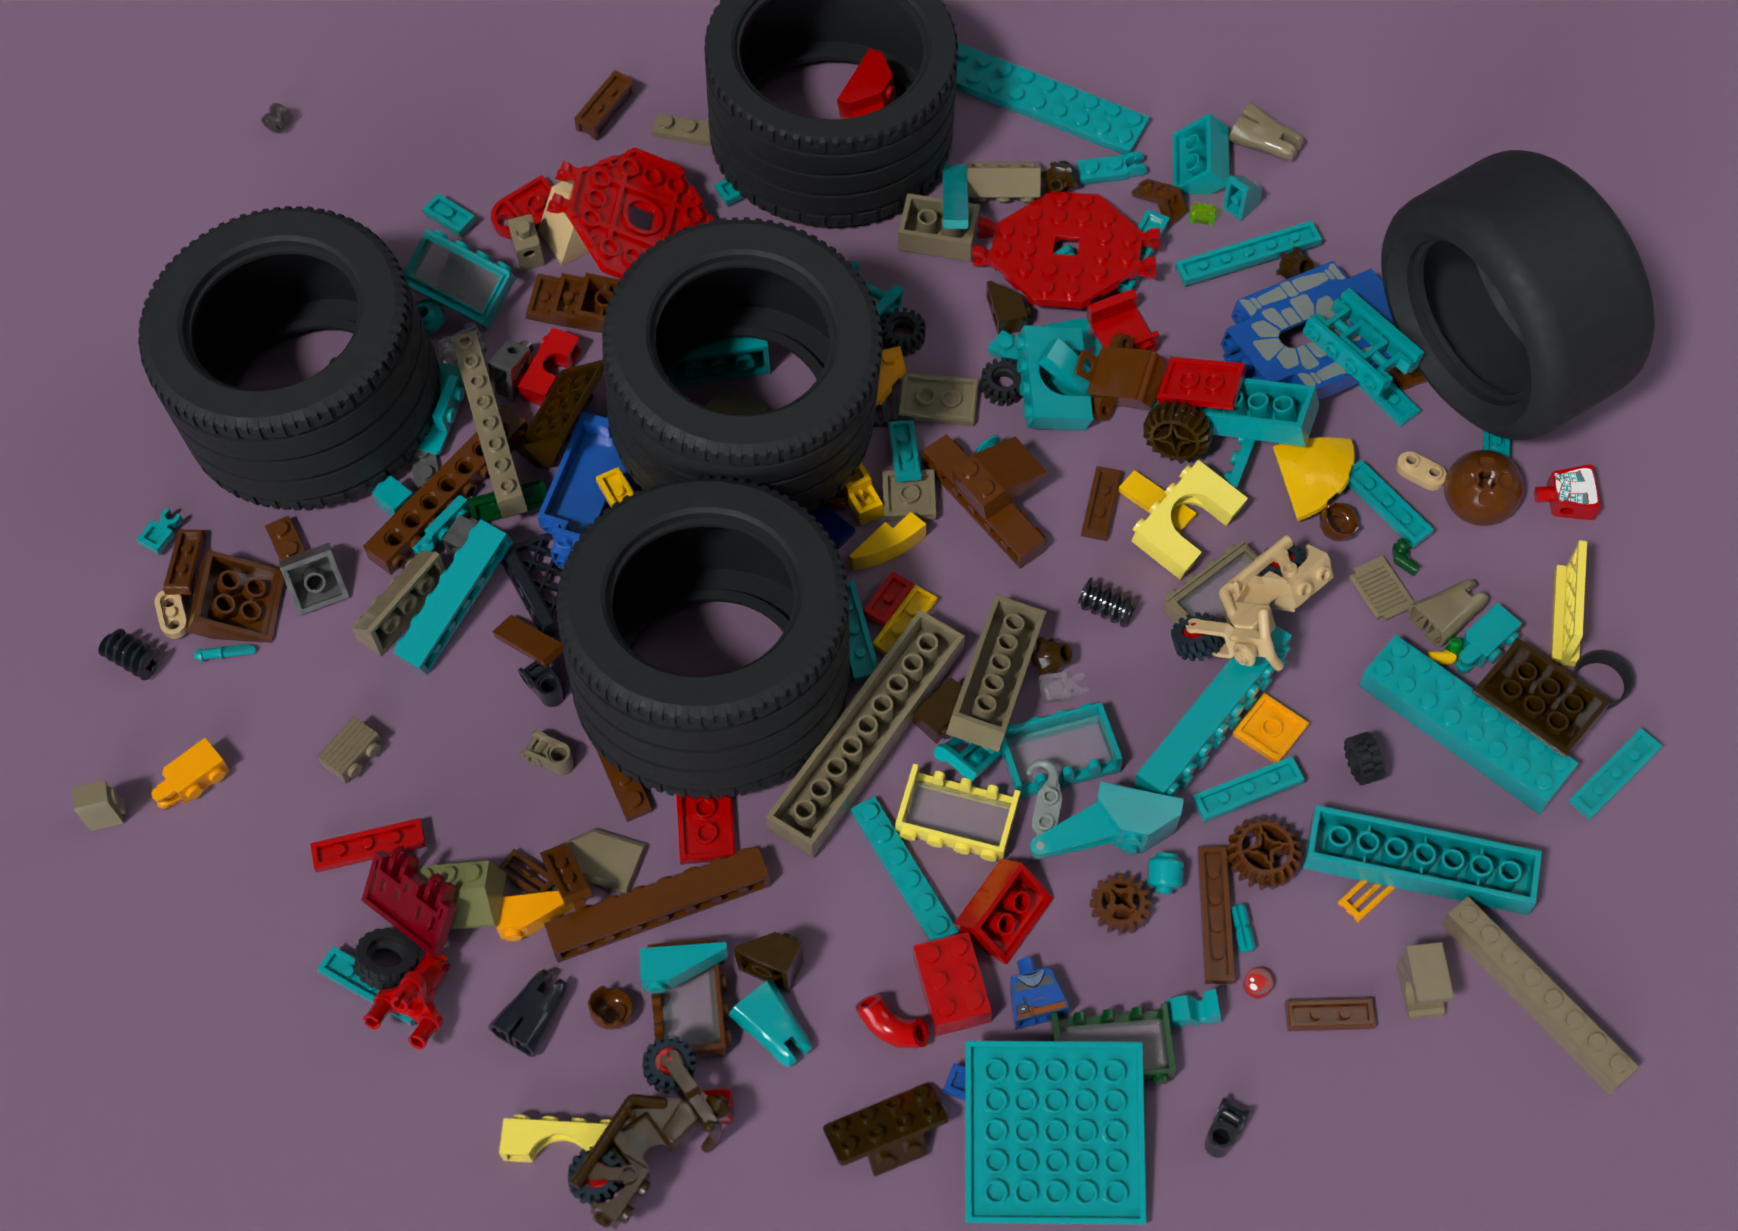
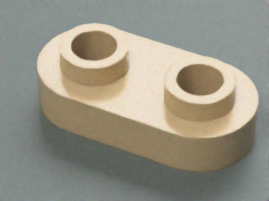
M1407 451L1402 453L1396 463V470L1399 475L1427 490L1436 491L1444 486L1447 474L1445 469L1416 452Z
M162 590L157 594L154 601L160 628L165 636L170 639L181 638L187 633L186 628L188 624L184 601L181 595H165ZM170 603H174L172 607H167ZM175 625H180L178 628L172 629Z

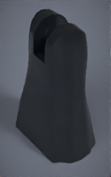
M545 969L535 974L523 990L488 1026L489 1030L496 1037L529 1057H535L552 1019L566 996L569 985L560 978L553 984L547 995L542 994L552 978V973Z

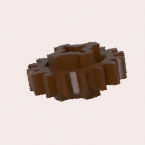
M1119 873L1118 879H1114L1109 874L1107 876V883L1099 880L1098 889L1093 888L1091 896L1093 899H1090L1089 907L1094 909L1091 916L1092 918L1100 917L1098 926L1108 925V933L1113 928L1118 930L1119 935H1122L1125 928L1130 933H1133L1134 925L1142 928L1144 924L1143 919L1149 918L1150 912L1147 909L1151 908L1152 901L1146 899L1149 897L1150 892L1149 890H1141L1143 887L1142 881L1136 884L1133 883V875H1130L1126 880L1123 879L1122 873ZM1103 897L1105 898V902L1108 904L1105 910L1102 906ZM1136 898L1139 902L1138 911L1136 910V906L1133 904Z

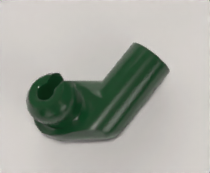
M1400 538L1392 547L1393 561L1398 567L1414 577L1421 568V565L1409 558L1408 549L1411 547L1410 542L1405 538Z

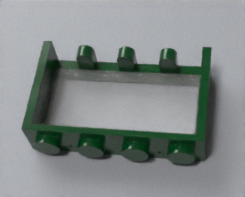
M1167 1003L1161 1004L1160 1009L1154 1011H1144L1143 1007H1133L1130 1013L1115 1014L1114 1009L1103 1010L1102 1015L1086 1016L1084 1011L1075 1012L1073 1017L1058 1018L1057 1013H1051L1052 1041L1143 1042V1082L1152 1081L1154 1085L1169 1083V1079H1174L1176 1067Z

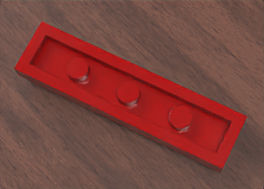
M420 818L310 843L316 873L373 860L374 853L384 850L391 855L394 848L402 845L407 851L426 847Z

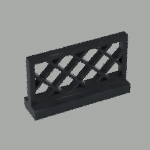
M544 533L512 545L503 557L501 564L537 630L553 637V632L559 630L558 621L556 622L552 615L557 605L558 586L547 583V579L550 574L560 577L562 570L553 568V560H551L549 566L535 562L539 554L552 558L551 550L542 548V545L547 541L553 540L552 534ZM529 550L535 553L530 561L521 558L518 552ZM532 568L546 572L542 581L530 576ZM544 588L557 592L554 601L542 597L541 593Z

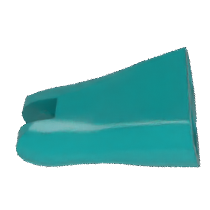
M772 979L765 981L736 1004L729 1013V1016L739 1026L756 1039L778 1062L788 1068L797 1063L791 1051L784 1044L788 1039H791L804 1055L812 1050L807 1034L800 1026Z

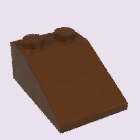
M1016 436L972 454L952 469L954 484L985 519H988L1048 475L1045 468Z

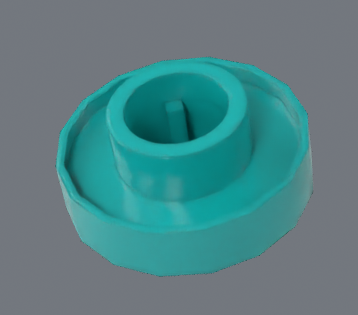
M425 298L419 300L416 305L428 335L433 334L440 329L444 322V309L433 299Z

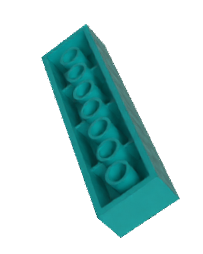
M1275 624L1271 638L1275 652L1285 667L1288 662L1286 657L1292 648L1289 646L1292 635ZM1233 656L1137 772L1134 789L1178 797L1176 793L1180 788L1186 789L1193 780V772L1197 768L1201 770L1208 762L1210 751L1213 748L1217 750L1226 738L1224 734L1227 730H1234L1242 718L1240 714L1244 709L1249 711L1257 700V697H1255L1260 690L1264 692L1273 680L1271 676L1277 670L1271 666L1265 657L1256 656L1255 664L1247 666L1238 663Z
M1397 635L1390 640L1363 672L1359 684L1361 688L1539 815H1541L1569 780L1579 764L1568 755L1564 758L1472 693L1473 688Z
M1316 805L1311 817L1303 869L1360 881L1364 880L1384 886H1393L1398 889L1461 902L1469 897L1476 905L1529 915L1536 904L1542 851Z

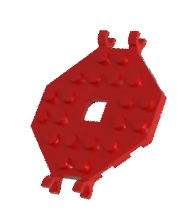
M636 147L627 150L626 153L621 155H613L599 160L597 164L589 167L586 165L577 168L566 161H562L555 179L564 182L574 181L568 200L560 194L554 193L552 201H549L546 210L555 214L565 213L601 272L619 279L623 278L626 269H630V265L638 260V256L641 253L645 254L646 249L650 246L654 247L658 240H665V236L669 234L675 235V231L679 229L683 231L688 226L692 225L695 227L697 223L703 222L705 224L709 220H715L711 214L708 215L702 206L703 200L694 186H690L684 175L686 173L681 165ZM632 206L654 215L650 230L646 231L633 226L629 221Z
M1051 191L997 223H993L992 220L985 217H979L978 238L993 237L991 252L982 246L973 245V266L988 265L995 271L999 270L1005 276V280L1015 290H1020L1026 296V300L1034 306L1083 309L1090 305V300L1099 295L1103 297L1118 288V284L1127 278L1131 280L1138 275L1148 278H1155L1156 257H1147L1140 261L1142 247L1159 249L1160 228H1151L1146 233L1142 232L1100 194ZM1063 240L1075 241L1079 244L1077 255L1053 254L1055 243Z

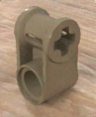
M538 730L533 731V738L526 749H522L520 752V756L530 764L540 766L560 776L569 774L575 766L573 755L567 744ZM565 756L564 760L555 761L558 757Z

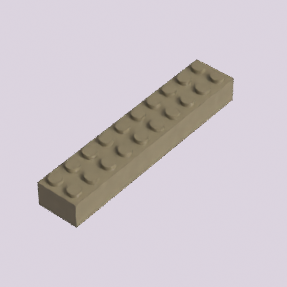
M919 610L766 815L767 830L813 858L913 721V712L934 693L963 653L965 636Z

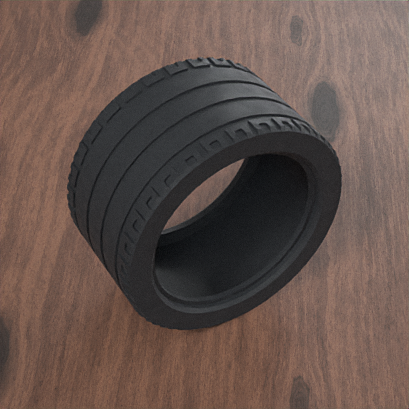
M720 0V4L715 7L714 14L710 17V24L707 25L704 52L710 145L712 146L715 162L719 165L720 172L725 175L726 181L730 182L732 188L735 191H739L740 195L743 198H747L751 204L758 206L759 209L767 211L773 216H778L781 219L798 224L820 227L860 225L876 221L880 218L883 219L904 208L907 194L924 195L927 192V188L931 187L935 183V179H938L940 176V170L946 165L952 145L958 40L957 31L954 30V21L951 19L949 11L945 9V4L940 0ZM870 48L883 53L893 75V81L905 93L889 105L866 115L846 119H817L787 111L773 104L757 90L775 75L800 64L831 60L860 64Z

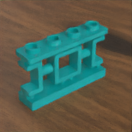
M1350 288L1342 293L1340 299L1334 300L1331 311L1335 314L1333 317L1326 320L1319 313H1316L1308 318L1303 329V333L1310 341L1314 342L1327 356L1336 361L1348 374L1353 376L1366 390L1376 397L1382 393L1383 389L1386 390L1393 379L1388 374L1390 370L1397 367L1405 375L1408 372L1411 373L1418 367L1425 353ZM1349 319L1354 325L1350 327L1344 320ZM1333 328H1336L1342 334L1337 336L1331 330ZM1359 334L1373 347L1364 353L1350 340ZM1386 351L1392 358L1388 360L1381 353ZM1373 360L1380 367L1375 369L1369 362Z

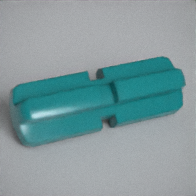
M1244 904L1234 905L1231 907L1230 912L1234 929L1237 932L1236 938L1241 953L1252 952L1255 949L1252 929L1249 928L1250 921L1246 906Z

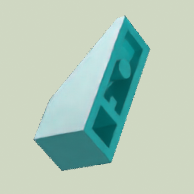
M727 943L640 948V977L643 991L654 994L663 993L665 989H673L728 958Z

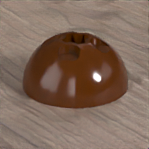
M1487 449L1475 450L1458 458L1449 468L1444 481V495L1450 509L1463 521L1478 526L1495 525L1508 519L1518 508L1523 496V479L1515 463L1504 454Z

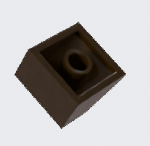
M773 932L740 944L734 950L739 971L762 981L772 979L777 987L790 992L804 963L802 944L797 937L789 933L781 935Z

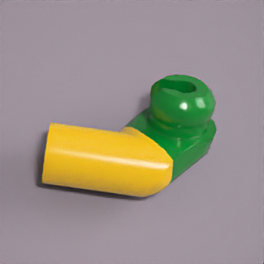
M1453 637L1449 640V644L1443 651H1428L1427 657L1439 665H1451L1458 660L1459 654L1464 649L1463 640Z

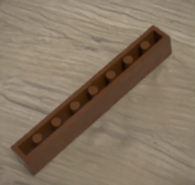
M743 848L736 855L727 858H715L708 865L690 867L683 874L674 877H662L655 884L637 886L630 893L621 896H609L602 903L593 906L586 905V908L568 915H556L549 922L544 923L554 955L559 963L770 887V878L759 848Z

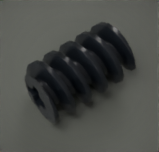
M1090 577L1079 597L1078 604L1081 602V609L1086 611L1091 606V614L1096 615L1101 610L1100 615L1102 619H1106L1110 615L1111 623H1116L1120 619V626L1126 627L1134 614L1138 600L1134 604L1131 603V594L1122 599V590L1112 595L1111 585L1103 591V582L1101 581L1094 587L1093 578Z
M119 628L112 634H108L98 647L100 656L106 657L107 660L123 667L124 670L131 672L134 676H138L141 680L146 681L150 679L157 669L158 649L151 648L148 643L142 644L141 639H134V636L130 633L126 634L124 629Z

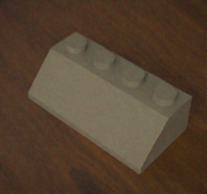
M420 551L406 563L405 569L398 577H394L390 581L388 588L381 596L373 600L368 611L356 619L352 631L358 642L379 656H382L408 627L412 618L420 613L425 605L427 595L434 591L439 584L440 576L445 570L440 554L431 551Z

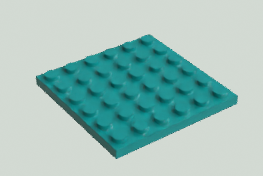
M965 1041V1223L1146 1225L1143 1042Z

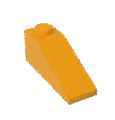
M558 891L502 897L497 931L501 939L518 941L522 937L530 936L544 928V923L549 922L552 917L559 914L566 915L575 908L573 903L565 906Z

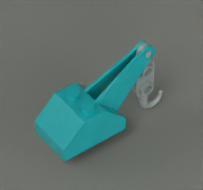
M1038 759L1028 766L1026 772L1028 775H1031L1033 770L1038 767L1045 768L1049 773L1048 780L1038 792L1031 824L1036 837L1030 843L1029 852L1035 859L1040 860L1112 844L1117 849H1121L1126 854H1143L1175 833L1182 813L1184 799L1100 782L1095 804L1057 825L1062 803L1059 771L1056 765L1045 759Z

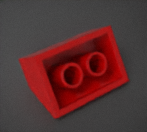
M1000 859L954 922V925L961 933L969 932L972 944L1003 964H1007L1048 907L1053 897L1022 862Z

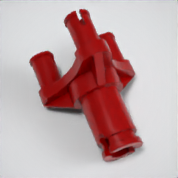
M426 952L414 971L407 972L398 986L382 989L376 994L373 999L374 1004L363 1017V1021H366L364 1024L368 1028L375 1030L381 1026L388 1013L396 1012L406 1015L419 1023L408 1038L410 1045L416 1049L425 1048L432 1034L440 1029L444 1021L433 1001L435 998L434 991L450 969V963L443 965L448 958L443 953L440 956L433 957Z

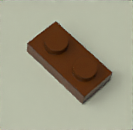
M289 515L265 525L280 560L305 551Z

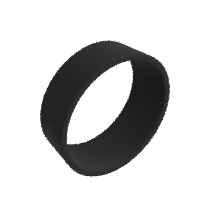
M1594 650L1581 656L1574 667L1573 676L1577 678L1576 674L1582 667L1592 663L1605 664L1613 668L1622 678L1624 684L1622 697L1610 701L1606 709L1617 706L1630 694L1634 686V675L1630 665L1621 656L1606 650Z

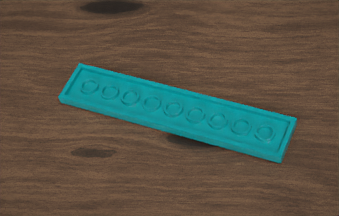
M958 42L956 89L1124 155L1134 150L1149 124V116Z

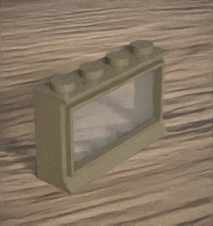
M1244 540L1238 545L1233 544L1228 547L1221 558L1211 560L1201 573L1191 575L1178 590L1173 589L1165 596L1163 612L1174 624H1179L1178 620L1181 617L1184 620L1187 619L1186 615L1191 614L1192 617L1195 616V612H1200L1201 616H1203L1204 612L1209 613V616L1214 615L1219 622L1227 623L1219 597V589L1258 557L1245 544Z

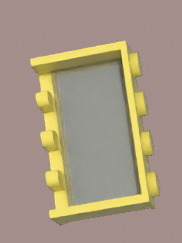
M913 764L895 828L903 839L910 841L920 839L933 847L941 848L942 846L953 848L957 853L964 855L973 853L980 855L986 861L995 862L996 860L1004 859L1013 822L1020 803V791L1015 790L1012 797L1000 794L999 788L995 785H988L987 790L972 786V781L968 778H961L960 783L945 780V773L935 771L934 776L919 773V765Z

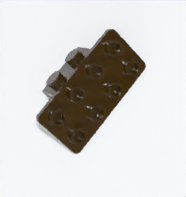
M925 1083L827 1123L823 1126V1131L839 1165L845 1166L867 1157L872 1173L876 1177L928 1155L929 1152L923 1133L946 1124L949 1119L931 1084Z

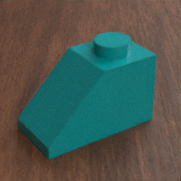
M1231 175L1227 179L1223 209L1242 221L1260 204L1263 189L1256 182L1250 181L1245 176Z

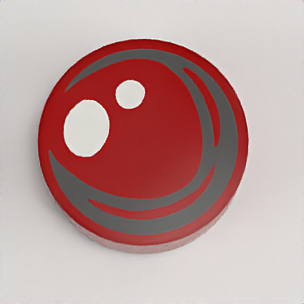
M1262 968L1249 970L1243 981L1245 992L1249 996L1258 999L1266 997L1273 986L1271 974Z

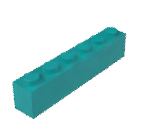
M481 519L477 525L471 528L467 541L463 547L456 551L454 561L441 574L439 584L434 591L427 595L422 610L412 618L410 628L405 636L400 637L397 641L396 649L393 652L397 657L428 675L513 544V541L505 532Z

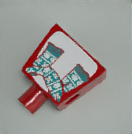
M1593 464L1553 471L1546 486L1535 487V502H1549L1551 514L1555 517L1595 520L1601 505Z

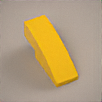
M861 462L854 476H851L850 481L844 485L842 491L845 497L848 498V503L860 525L884 516L882 501L872 486V480Z
M912 512L906 515L894 528L885 522L849 555L850 569L858 571L871 568L902 555L926 537V523Z

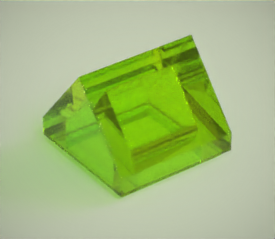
M1193 202L1189 222L1213 225L1216 206Z

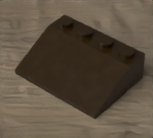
M603 360L561 370L515 449L536 468L552 466L558 460V453L562 446L570 439V432L574 425L578 423L583 409L593 399V392L604 372Z
M1519 638L1472 692L1564 758L1590 732L1610 703L1609 700Z

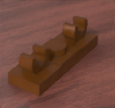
M565 842L541 852V858L565 906L573 903L575 911L586 908L584 898L591 896L592 893L567 843Z

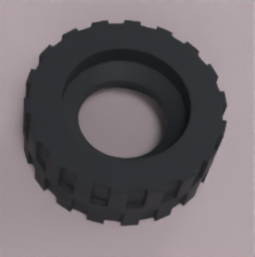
M385 927V929L378 928L372 932L369 931L363 938L359 939L358 945H356L355 973L360 977L362 983H366L371 988L374 987L377 990L394 988L400 984L407 972L414 971L417 967L419 947L398 929ZM380 951H391L400 955L401 962L396 966L383 967L375 964L372 957Z

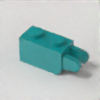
M1496 603L1465 632L1463 639L1464 649L1459 654V658L1455 663L1457 672L1467 674L1476 665L1482 668L1488 662L1493 664L1503 653L1501 650L1506 645L1511 647L1520 637L1518 632L1522 623L1499 603Z

